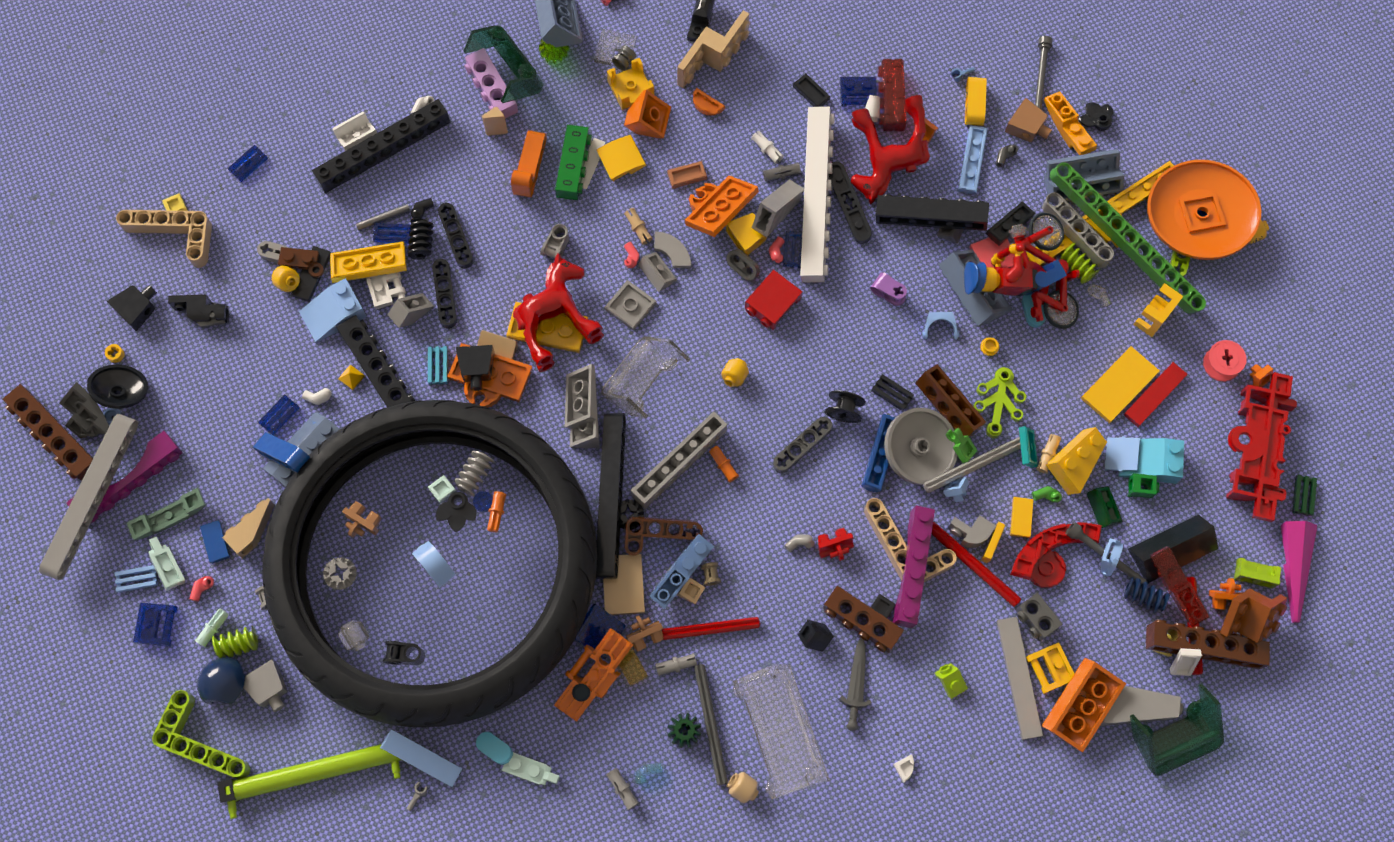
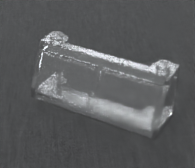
M774 664L734 680V694L745 702L770 777L767 780L766 791L771 796V799H778L829 782L830 780L790 664Z

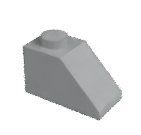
M423 293L403 297L396 300L388 316L395 325L401 328L415 323L433 309L434 305Z

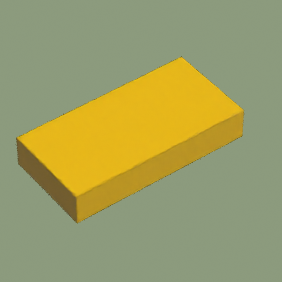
M1013 497L1010 536L1031 537L1033 499Z
M998 521L981 561L989 563L992 559L1005 528L1004 523Z

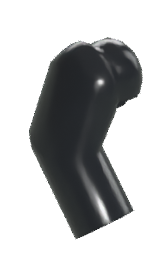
M428 198L416 202L411 211L412 218H422L425 209L434 207L432 199Z

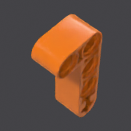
M527 131L518 169L513 170L511 176V188L514 195L530 198L533 196L546 146V133Z

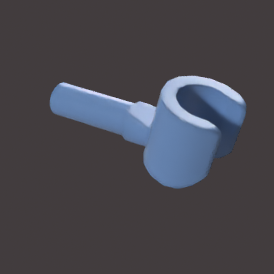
M972 67L963 71L955 68L952 70L951 76L958 74L959 76H956L954 81L959 82L962 76L974 72L975 68Z

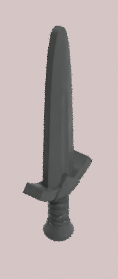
M859 639L856 645L847 699L843 695L838 699L841 703L850 707V720L846 725L850 731L858 729V708H864L872 703L870 699L863 702L865 680V643L863 639Z

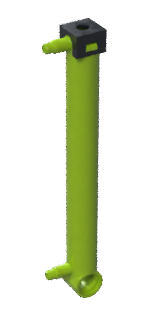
M382 744L236 780L229 779L217 782L220 803L228 805L230 818L235 819L237 818L236 802L265 793L391 763L394 778L398 779L401 777L399 765L401 759L381 749Z

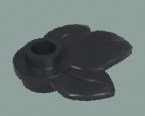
M1090 102L1086 104L1087 114L1078 117V121L1084 126H1095L1098 130L1104 131L1112 125L1111 116L1113 115V108L1109 104L1101 107L1095 102Z
M455 492L449 496L447 502L439 505L436 512V520H448L451 529L454 532H458L464 527L466 520H476L477 511L468 502V498L464 493ZM456 500H462L460 505H455Z

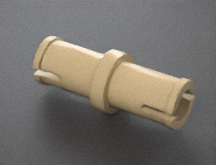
M630 208L629 210L633 216L630 215L628 210L624 215L630 222L632 231L636 232L641 243L645 245L647 242L644 236H646L649 242L653 238L647 231L645 222L636 213L635 208Z
M1055 434L1049 435L1045 449L1041 451L1042 456L1036 467L1037 471L1048 474L1049 469L1046 464L1055 457L1056 450L1062 439Z

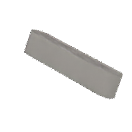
M1055 192L1048 194L1042 205L1044 213L1053 214L1060 220L1064 234L1073 243H1076L1075 245L1081 248L1083 253H1086L1088 259L1091 258L1093 264H1096L1099 268L1107 267L1114 257L1113 249L1060 194ZM1087 241L1092 242L1094 245H1089Z

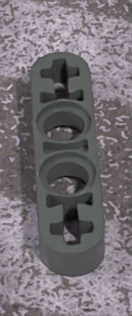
M827 417L818 418L774 458L773 468L778 473L787 472L824 439L831 431V420ZM820 423H821V424H825V423H826V424H827L826 429L822 428V429L819 431V433L817 434L816 431L819 429ZM811 434L814 436L815 441L807 443L804 440V436ZM792 447H799L801 453L797 456L792 455L790 452ZM786 456H788L789 459L785 462L786 467H779L778 460L782 462L786 459Z

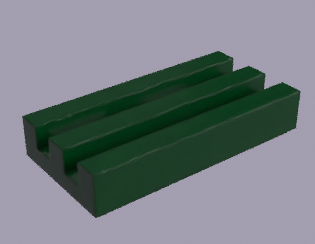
M1300 474L1296 475L1292 513L1307 516L1314 515L1317 478L1303 477ZM1301 481H1303L1302 506L1299 509ZM1309 483H1310L1309 501H1308V511H1306V509H1307V498H1308V488H1309Z

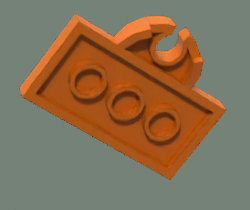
M728 176L719 186L704 183L705 186L695 190L696 195L702 198H696L693 194L689 197V204L693 212L685 219V224L688 227L715 237L759 192L758 186L732 176Z
M461 343L460 347L469 346V345H466V344ZM456 354L447 377L450 380L465 384L464 393L469 403L476 404L475 397L481 394L485 396V399L480 402V406L489 408L498 403L501 397L520 402L533 367L495 354L491 380L482 381V390L473 391L471 390L470 382L463 381Z

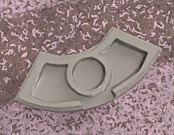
M655 231L654 251L662 252L671 260L672 268H691V260L686 247L674 236Z

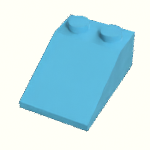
M1167 438L1140 439L1138 471H1123L1122 473L1119 471L1118 476L1129 478L1133 473L1157 476V482L1177 484L1183 478L1184 441Z

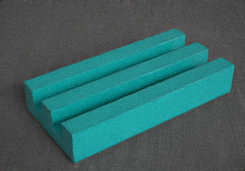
M1026 426L1019 427L1022 464L1035 468L1038 466L1034 430Z

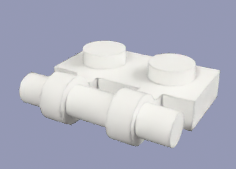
M400 272L366 277L375 309L393 305L392 297H398V299L405 297L406 291L401 284L402 277ZM389 282L394 283V289H389Z

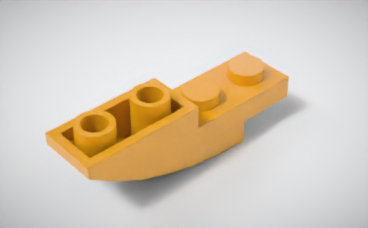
M1059 91L1045 97L1044 101L1049 114L1068 147L1074 148L1079 155L1095 151L1097 144L1078 121L1079 115L1063 94Z

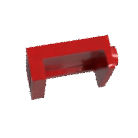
M773 269L745 301L746 312L751 317L755 316L764 327L774 330L776 324L793 304H797L801 300L803 291Z

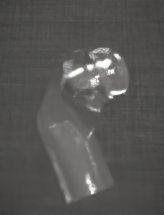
M1095 284L1088 287L1089 295L1100 299L1103 308L1112 304L1105 288Z

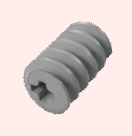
M479 451L471 452L473 458L467 459L468 464L463 465L464 471L458 473L460 478L454 480L458 489L472 497H475L472 489H480L476 482H484L480 476L488 475L484 469H492L488 463H495L493 459Z

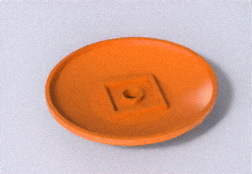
M1190 160L1170 167L1158 177L1148 196L1147 214L1155 234L1170 249L1194 259L1215 260L1231 256L1250 243L1260 225L1261 204L1253 185L1234 168L1211 160ZM1202 210L1206 212L1207 216L1202 217L1198 215L1197 211Z

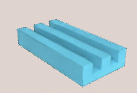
M439 346L436 348L428 347V384H448L447 346H443V348ZM433 353H435V380H433ZM440 353H443V380H440Z

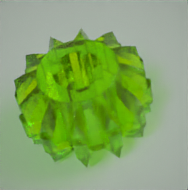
M541 38L539 51L541 57L545 58L547 63L551 60L554 64L556 60L562 63V58H567L569 45L555 47L545 43Z

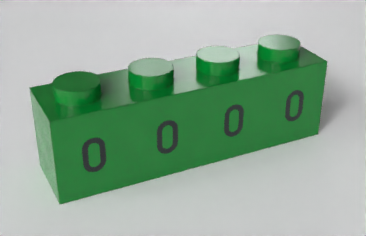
M567 124L555 187L556 198L578 200L579 194L583 193V183L581 181L586 176L584 164L585 161L588 162L589 160L587 148L592 143L589 127Z

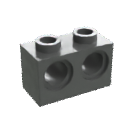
M1038 592L1015 609L1019 620L1027 624L1030 628V634L1035 639L1038 638L1039 641H1042L1063 625ZM1027 606H1032L1035 609V614H1030L1027 611ZM1045 622L1048 630H1042L1039 623Z

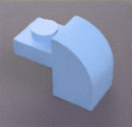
M429 541L419 546L412 553L439 588L456 575Z

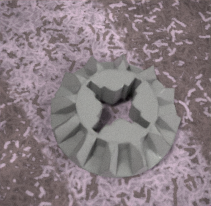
M343 557L333 558L329 563H326L323 571L326 584L336 590L348 588L354 583L357 576L355 565L350 559ZM336 566L341 570H345L343 572L344 580H341L338 575L334 576L337 573Z

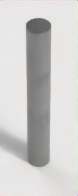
M406 204L356 223L358 231L409 212V206Z

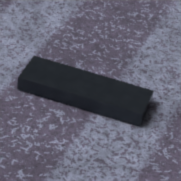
M1022 201L988 229L986 235L1000 246L1032 219L1036 213Z
M313 246L312 250L319 251L318 263L325 270L331 252ZM314 268L313 272L318 273L320 269ZM302 269L299 276L300 283L292 291L291 295L292 297L310 302L321 277L314 278L309 274L308 270Z

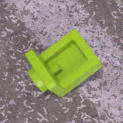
M951 663L941 666L934 673L940 679L950 699L968 689L960 670Z

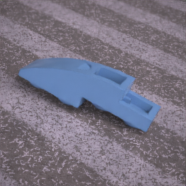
M698 534L677 558L649 597L665 609L714 546Z

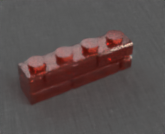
M883 59L881 66H878L877 76L881 77V82H878V93H882V98H880L882 114H880L879 123L883 125V131H905L907 123L904 108L903 59Z

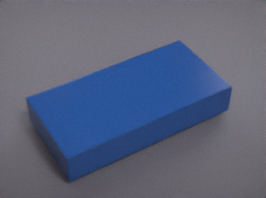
M217 520L200 526L209 562L213 564L231 558L227 542L222 538L224 532L221 521Z

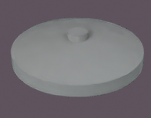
M913 408L899 414L891 422L885 435V454L891 468L900 478L915 485H924L925 482L953 469L958 455L953 449L955 443L946 437V433L950 429L954 432L949 421L934 410Z

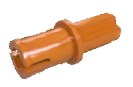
M719 446L711 448L709 453L718 465L717 468L721 469L728 482L730 483L737 479L739 475L730 464L731 460L726 458Z
M495 491L493 493L492 505L488 510L490 517L487 530L490 532H498L501 515L505 513L503 509L507 494Z

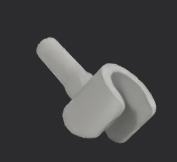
M421 782L415 784V794L406 808L409 811L412 810L420 796H424L427 793V786L421 792L417 790Z

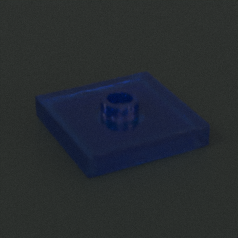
M593 604L586 614L575 640L583 646L589 645L595 649L610 628L621 635L626 625L597 604ZM602 654L601 658L606 660L608 655Z

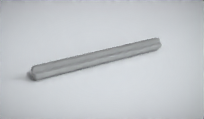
M1020 437L925 482L923 485L925 491L930 493L1020 449Z

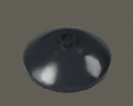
M114 364L103 366L95 370L87 380V392L92 400L102 406L113 409L128 408L138 404L145 398L148 391V382L145 376L137 369L126 365Z

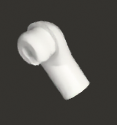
M432 96L418 98L410 114L432 103L434 98Z
M327 388L315 394L305 390L302 399L315 405H320L330 399L332 392Z

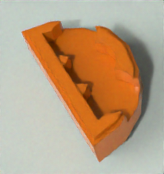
M695 89L693 103L700 113L717 115L725 110V105L700 89Z

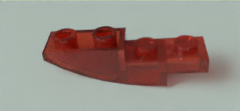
M1166 546L1151 554L1150 557L1158 570L1157 573L1190 626L1193 627L1209 618L1192 584L1187 580L1170 547Z

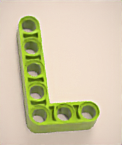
M184 690L174 692L153 734L152 741L154 745L234 778L247 777L251 769L246 761L180 735L194 707L195 698ZM186 696V703L180 706V699ZM177 715L176 723L171 725L170 720L172 716ZM167 734L168 740L166 743L162 744L161 738L163 737V735ZM186 741V749L180 751V744ZM201 749H205V756L199 759L198 752ZM220 756H223V764L221 766H217V759ZM238 764H242V771L236 774L235 767Z

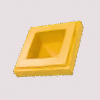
M349 365L338 380L354 390L365 375L352 365Z

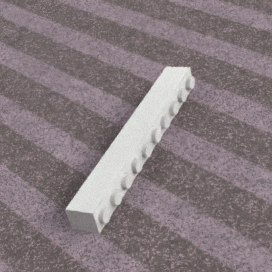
M808 107L800 273L803 283L825 282V276H828L826 259L829 258V247H826V242L830 241V231L827 230V224L831 222V216L828 213V207H831V196H828L829 191H832V180H829V174L833 173L830 157H833L831 141H834V130H831V125L835 123L834 113L831 114L830 107Z

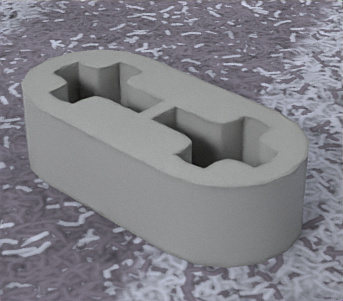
M263 241L257 246V252L262 259L278 263L281 247H289ZM269 247L270 251H266L264 254L263 249L266 250Z

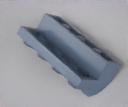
M1118 149L1047 161L1046 173H1044V185L1047 195L1055 192L1060 194L1066 201L1071 200L1050 179L1051 170L1063 162L1068 163L1100 195L1123 191L1124 174L1119 169L1120 151ZM1058 170L1059 174L1064 177L1063 172ZM1072 183V187L1077 190V186Z

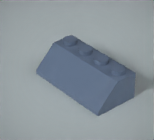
M535 0L541 38L545 43L561 47L583 42L575 0Z
M973 249L953 252L939 264L943 276L948 279L952 290L957 293L962 305L968 310L972 321L977 326L989 324L1013 310L1003 294L983 291L980 293L972 292L969 295L966 294L964 287L965 266L967 262H973L974 264L981 262Z
M315 412L288 442L310 455L323 441L336 433L339 428L326 417ZM272 460L263 467V470L285 488L295 473Z

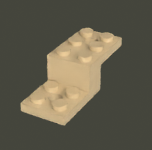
M742 11L725 37L705 27L677 67L678 86L684 89L687 83L690 84L694 78V73L696 70L699 71L703 63L719 72L729 65L733 53L736 54L738 52L740 43L749 36L748 27L750 21L748 12Z

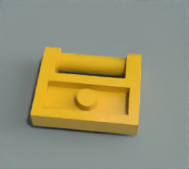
M1059 642L1026 656L1027 662L1031 663L1042 686L1041 691L1043 694L1068 684L1074 675ZM1038 658H1043L1054 683L1049 684Z

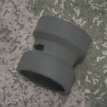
M623 45L619 50V54L612 58V62L618 69L625 71L629 67V63L636 58V54L631 48Z

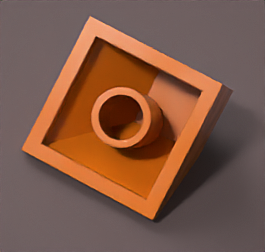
M643 90L628 109L624 126L638 135L663 139L671 106L648 90Z

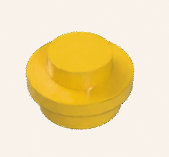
M985 338L980 344V349L983 354L993 356L999 351V343L994 338Z

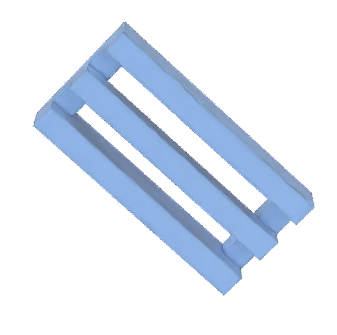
M153 565L114 572L116 577L115 584L117 585L116 592L118 593L158 586L157 572ZM152 572V573H150V574L139 575V576H134V577H128V578H123V579H121V577H124V576H130V575H136V574H141V573ZM152 578L153 580L144 583L122 586V583L140 581Z

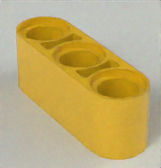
M967 78L965 125L984 126L986 78Z

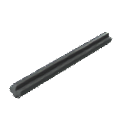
M704 664L696 665L694 670L717 785H725L728 783L706 669Z

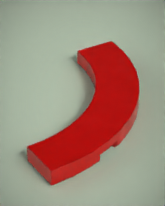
M1077 522L1082 527L1081 529L1084 534L1096 543H1099L1102 525ZM1060 524L1043 530L1030 539L1022 548L1013 564L1010 575L1030 580L1035 565L1046 553L1062 545L1083 542L1079 539H1071L1065 534L1071 524Z

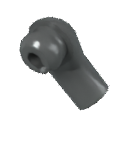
M1013 144L1001 148L995 165L1004 167L1006 159L1017 154L1018 147Z

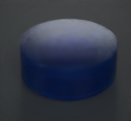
M486 491L478 492L473 498L475 509L482 513L488 512L489 508H491L493 497Z

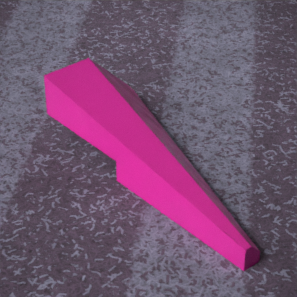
M1286 521L1281 525L1286 564L1283 566L1292 623H1299L1317 525L1308 521Z

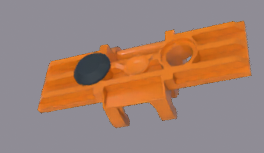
M610 628L595 649L586 645L584 647L585 651L574 666L565 673L572 681L554 706L577 722L596 696L603 698L613 682L621 675L620 672H615V669L634 644ZM602 654L610 656L611 662L609 664L601 659ZM589 657L595 660L593 666L583 678L577 675Z

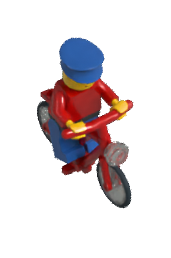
M1039 213L1035 215L1029 223V237H1025L1028 230L1027 227H1023V224L1012 226V229L1009 230V235L1015 240V243L998 254L995 253L991 258V264L995 266L994 268L986 267L984 262H979L978 264L967 262L964 269L966 294L969 295L972 292L980 293L981 291L1011 296L1032 294L1034 307L1031 308L1030 313L1032 318H1036V322L1044 320L1041 309L1042 304L1046 319L1054 327L1066 329L1076 323L1079 316V307L1075 298L1067 292V282L1080 276L1079 270L1067 273L1069 265L1065 260H1056L1031 245L1034 243L1042 250L1051 251L1062 244L1064 229L1060 220L1053 214ZM1026 251L1048 264L1041 267L1036 262L1029 261ZM1010 254L1015 255L1013 257V268L1001 267V263L1006 259V256ZM1056 282V291L1047 295L1049 285Z

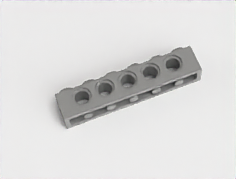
M713 411L631 489V496L646 509L727 432L728 424Z

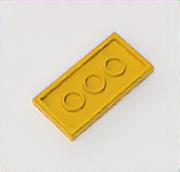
M404 241L330 253L332 283L339 282L345 278L348 281L407 271Z
M515 302L513 311L521 304L520 302ZM512 312L506 337L526 342L523 334L524 330H518V323L513 317ZM564 313L554 318L540 321L536 333L539 345L580 353L584 339Z
M1130 346L1081 399L1110 424L1160 370Z

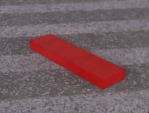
M1172 362L1124 413V416L1139 427L1187 376V373Z

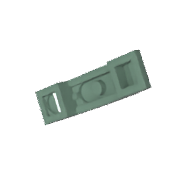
M196 488L180 496V500L150 515L143 514L127 522L126 524L132 539L135 541L162 532L199 512L206 506L200 489Z

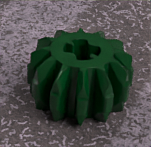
M680 713L678 714L679 721L675 718L671 719L675 726L668 725L667 728L673 731L668 733V737L675 736L672 740L673 745L679 740V748H683L684 742L690 748V740L695 744L698 743L694 736H701L702 733L700 731H695L701 728V724L694 725L697 718L694 717L690 721L689 713L686 714V719H683ZM682 726H686V729L689 727L688 735L679 733Z

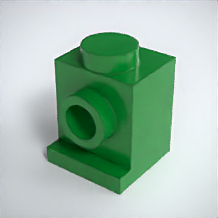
M1133 473L1128 478V497L1153 498L1159 492V482H1157V476Z

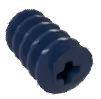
M1132 577L1126 586L1124 599L1126 600L1131 596V603L1138 599V606L1146 603V610L1153 606V613L1155 614L1158 610L1163 612L1169 601L1170 593L1166 592L1163 595L1162 589H1158L1155 592L1156 587L1154 585L1148 588L1146 581L1141 584V579L1136 578L1133 581Z

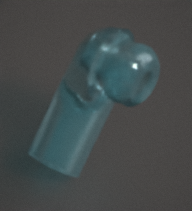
M655 763L642 766L634 773L635 783L643 784L646 782L645 776L662 773V764Z

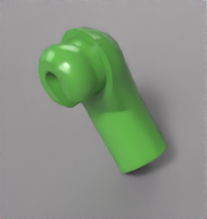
M1049 486L1032 492V497L1035 501L1045 498L1051 502L1058 503L1062 500L1060 492Z

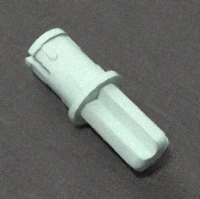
M218 609L211 620L205 623V628L195 641L206 647L212 636L219 632L218 629L229 614L223 609Z

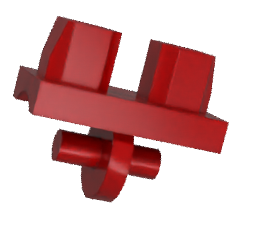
M841 528L835 531L836 538L829 539L828 534L819 535L818 550L820 558L830 556V558L838 557L839 561H843V554L849 553V549L854 548L852 533H848L845 528Z

